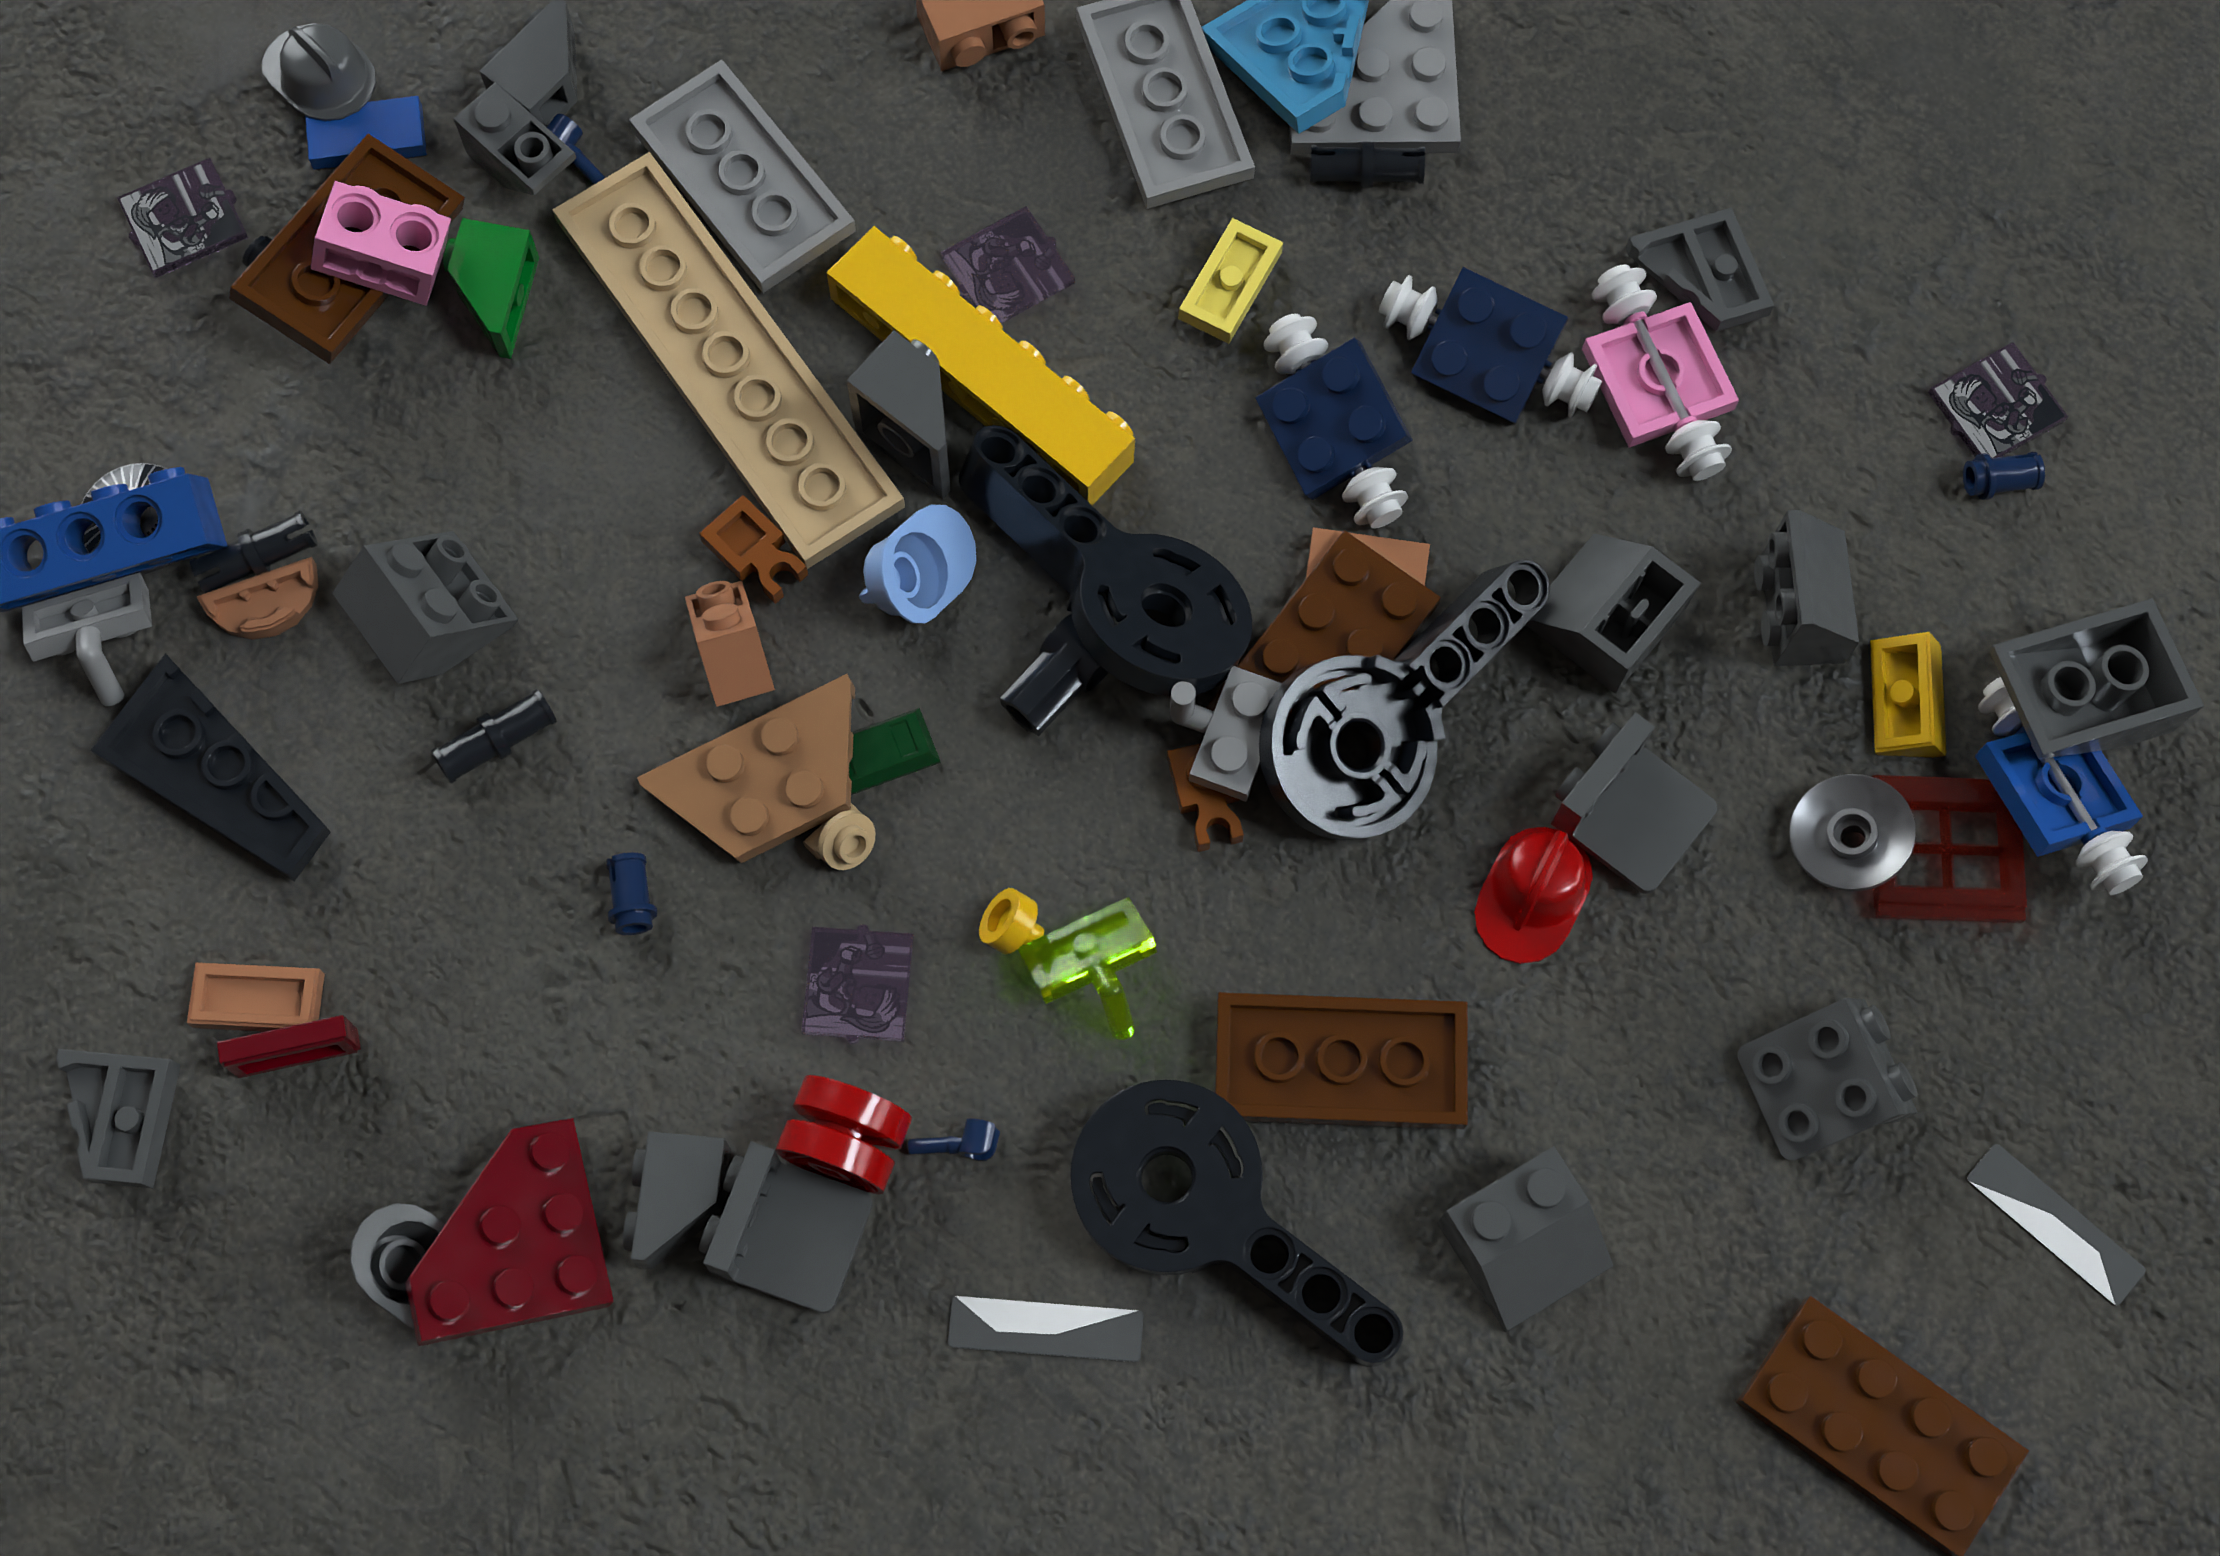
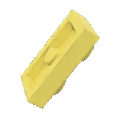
M1232 218L1181 304L1178 319L1229 344L1282 254L1283 242Z

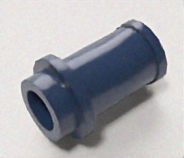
M2037 452L1991 458L1988 454L1981 453L1976 455L1974 460L1967 461L1963 469V482L1966 492L1970 496L1977 495L1981 500H1989L1993 498L1995 493L2026 489L2039 490L2045 481L2044 462L2041 455H2037Z
M621 853L612 856V859L608 858L606 860L613 909L608 912V921L611 924H615L616 933L621 935L645 933L653 928L652 920L657 917V907L650 904L645 867L646 856L641 853Z

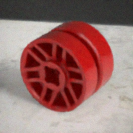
M806 1075L793 1108L808 1121L798 1119L787 1120L775 1149L777 1155L801 1169L853 1186L867 1193L883 1194L895 1162L880 1149H901L911 1124L912 1116L894 1103L861 1088L822 1076Z

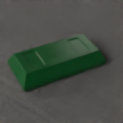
M920 708L852 732L853 758L849 762V778L852 781L851 795L941 763Z

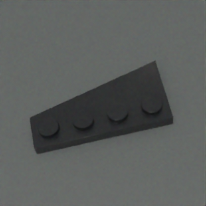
M166 653L91 749L102 761L293 882H295L331 833L325 824L268 765Z

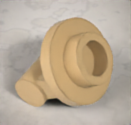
M851 803L850 810L840 812L824 822L803 841V844L817 859H822L832 868L848 870L861 864L870 854L875 842V828L872 821Z

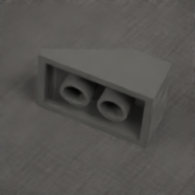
M2153 598L1994 644L1988 649L2038 759L2117 749L2162 736L2176 730L2204 707Z

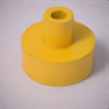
M1007 888L998 893L989 903L982 916L979 926L981 941L1003 954H1010L1019 949L1023 944L1029 948H1035L1044 936V928L1036 923L1038 915L1037 903L1014 888Z

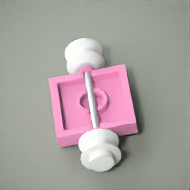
M1626 264L1613 267L1599 277V285L1592 292V298L1596 302H1608L1609 307L1602 316L1605 323L1623 326L1586 338L1582 351L1590 367L1594 364L1597 365L1594 376L1602 380L1601 391L1629 448L1675 431L1665 449L1668 454H1681L1684 459L1676 470L1677 475L1680 477L1692 476L1694 481L1712 477L1724 469L1726 466L1724 459L1730 455L1732 448L1729 444L1716 445L1713 437L1720 431L1721 426L1719 422L1708 421V419L1735 410L1739 402L1735 390L1692 303L1688 302L1647 317L1646 314L1656 301L1657 295L1653 290H1641L1639 287L1646 278L1645 270L1643 268H1630Z

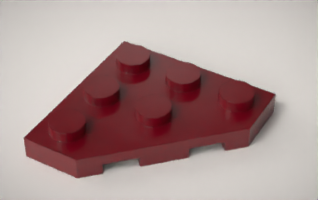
M573 1118L511 1129L409 1276L405 1285L418 1347L609 1307L614 1302Z

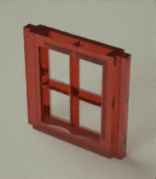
M1891 775L1871 776L1886 782L1904 797L1911 810L1939 811L1941 843L1915 842L1912 853L1941 854L1943 886L1897 885L1896 875L1885 884L1873 888L1876 918L2023 923L2026 920L2025 908L2027 907L2023 833L1989 779ZM1951 811L1996 813L1998 845L1953 843ZM1953 855L1999 856L2001 888L1955 887Z

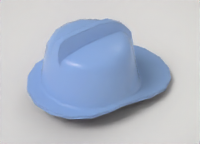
M931 504L916 511L895 529L889 537L873 545L869 550L863 569L866 588L859 594L860 600L863 603L875 604L885 613L901 616L914 624H926L935 618L940 611L963 592L972 579L976 565V543L970 526L959 512L947 505Z

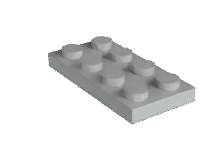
M1102 0L1076 8L1078 26L1146 209L1254 178L1255 165L1191 0Z
M722 59L629 119L632 132L652 154L661 168L762 293L856 232L855 220Z

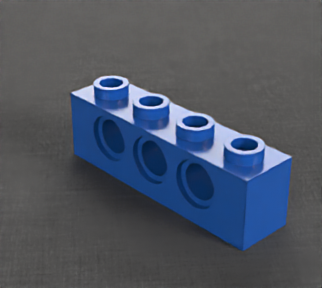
M184 467L169 468L148 475L149 485L131 490L128 489L127 484H116L99 488L91 492L93 501L73 507L70 501H58L41 505L34 509L36 518L15 523L13 517L0 518V612L3 613L227 547L209 479L185 473ZM153 506L158 515V525L155 531L146 537L141 530L140 519L143 512L148 507ZM95 523L100 530L101 540L98 547L89 553L84 545V533L91 524ZM35 540H38L43 548V559L37 568L32 569L28 563L27 552L30 545Z

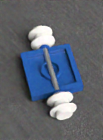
M1999 677L1991 682L1983 690L1985 697L1980 702L1978 709L1984 714L1995 712L1999 719L1992 727L1993 733L1998 736L2009 737L1987 742L1975 757L2036 856L2039 857L2083 843L2084 846L2075 864L2078 868L2093 867L2097 876L2090 884L2092 891L2106 889L2110 895H2115L2137 884L2143 878L2140 870L2146 865L2148 858L2145 855L2130 856L2126 847L2132 841L2133 835L2125 830L2131 829L2143 815L2102 751L2038 759L2002 678Z

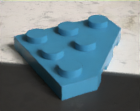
M1246 0L1201 28L1210 51L1300 134L1346 106L1369 0Z

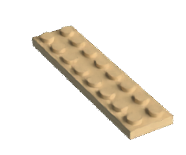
M650 152L552 209L559 226L771 521L784 534V539L797 557L807 566V569L905 508L904 497Z

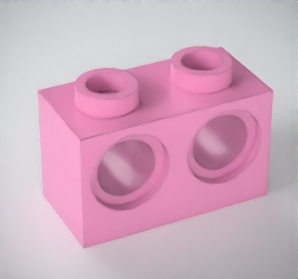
M335 181L314 239L311 269L427 306L445 251L451 218L437 214L434 210L423 205H409L381 196L376 191L365 186H350ZM345 227H355L363 232H351L345 229ZM402 246H414L421 251H411Z

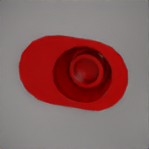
M1548 827L1527 828L1509 838L1501 848L1482 886L1474 911L1477 932L1489 950L1501 959L1519 964L1539 962L1557 952L1568 937L1590 891L1593 873L1590 858L1584 849L1569 839L1567 833Z

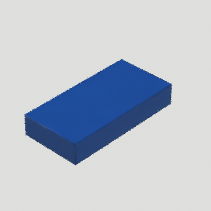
M418 96L367 102L360 111L344 119L322 121L305 116L308 157L313 170L338 167L367 134H370L405 158L427 155L423 109Z

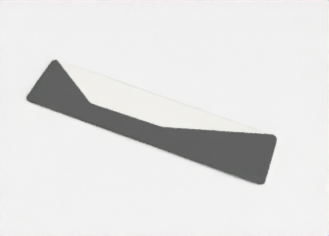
M1994 1144L1968 1175L1967 1179L1971 1184L2114 1305H2120L2145 1274L2146 1269L1999 1144Z
M955 1296L952 1298L948 1345L953 1348L1138 1362L1141 1358L1144 1314L1139 1310Z

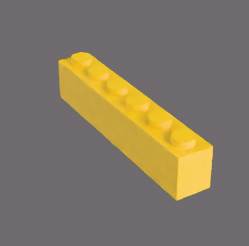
M873 226L827 271L830 297L836 304L881 341H884L894 330L909 342L916 339L924 343L939 360L941 387L944 393L983 425L1002 426L1015 432L1091 505L1134 463L1135 438L1133 437V431L1119 415L1111 411L1105 414L1089 401V395L1076 380L1069 376L1061 378L1046 366L1044 357L1033 345L1024 340L1018 343L1003 331L1000 321L990 310L981 305L975 308L960 296L957 286L947 275L938 270L932 273L917 261V256L912 248L897 236L889 238Z

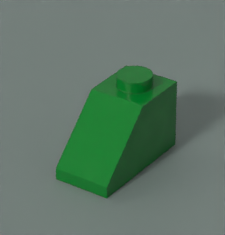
M462 218L457 237L450 238L446 244L443 261L444 270L450 274L458 296L499 357L511 359L540 258L530 230Z

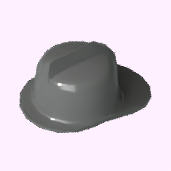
M312 23L295 26L279 35L268 46L262 58V73L268 83L296 110L308 118L322 121L344 119L360 111L371 99L376 87L375 68L367 55L344 33L330 25Z
M394 1203L376 1209L360 1223L351 1241L350 1265L356 1283L365 1294L412 1330H415L405 1283L445 1224L430 1212L416 1205Z

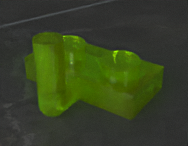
M1129 897L1033 940L1018 949L1022 964L1045 1004L1092 983L1100 996L1112 1036L1118 1040H1125L1134 1034L1135 1024L1124 988L1115 972L1158 952L1152 934Z

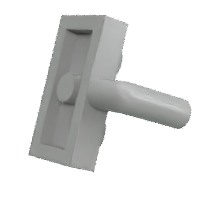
M139 572L22 607L24 646L33 662L54 655H66L76 650L77 658L101 704L112 706L119 703L124 697V692L102 652L101 641L127 637L138 630L152 627L149 590L141 573Z
M1233 666L1214 711L1195 705L1196 691L1189 682L1181 681L1172 687L1170 702L1171 719L1176 724L1205 734L1189 774L1190 782L1242 801H1247L1261 765L1259 736L1262 719L1272 696L1282 683Z

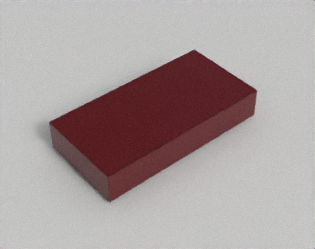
M344 1015L217 1042L220 1064L238 1078L357 1053V1050H361L358 1029Z

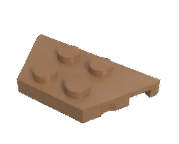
M845 674L637 777V779L648 793L668 806L737 861L743 863L830 820L836 814L851 809L852 781L849 778V762L853 758L851 707L852 699H855V686L848 674Z

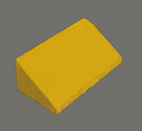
M1930 632L1870 640L1875 753L1884 756L1932 758L1946 756L1942 651L1940 643Z

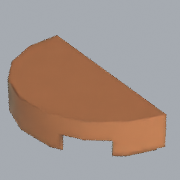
M312 557L202 594L197 596V599L211 621L230 635L252 640L277 636L297 625L312 607L319 586L317 564Z

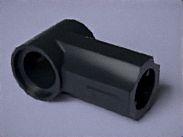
M1069 614L1056 625L1043 642L1039 652L1040 656L1000 697L1001 705L1007 710L1012 719L1027 732L1030 731L1037 736L1041 735L1081 691L1085 693L1091 691L1109 673L1096 662L1082 644L1075 629L1072 614Z

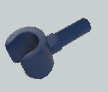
M557 114L547 128L575 152L576 159L571 164H574L593 185L606 178L582 151L575 146L583 135L581 128L569 117Z
M969 1118L966 1120L962 1138L949 1136L909 1139L908 1150L909 1154L950 1153L960 1154L963 1157L976 1161H987L996 1151L1000 1131L996 1129L992 1122Z

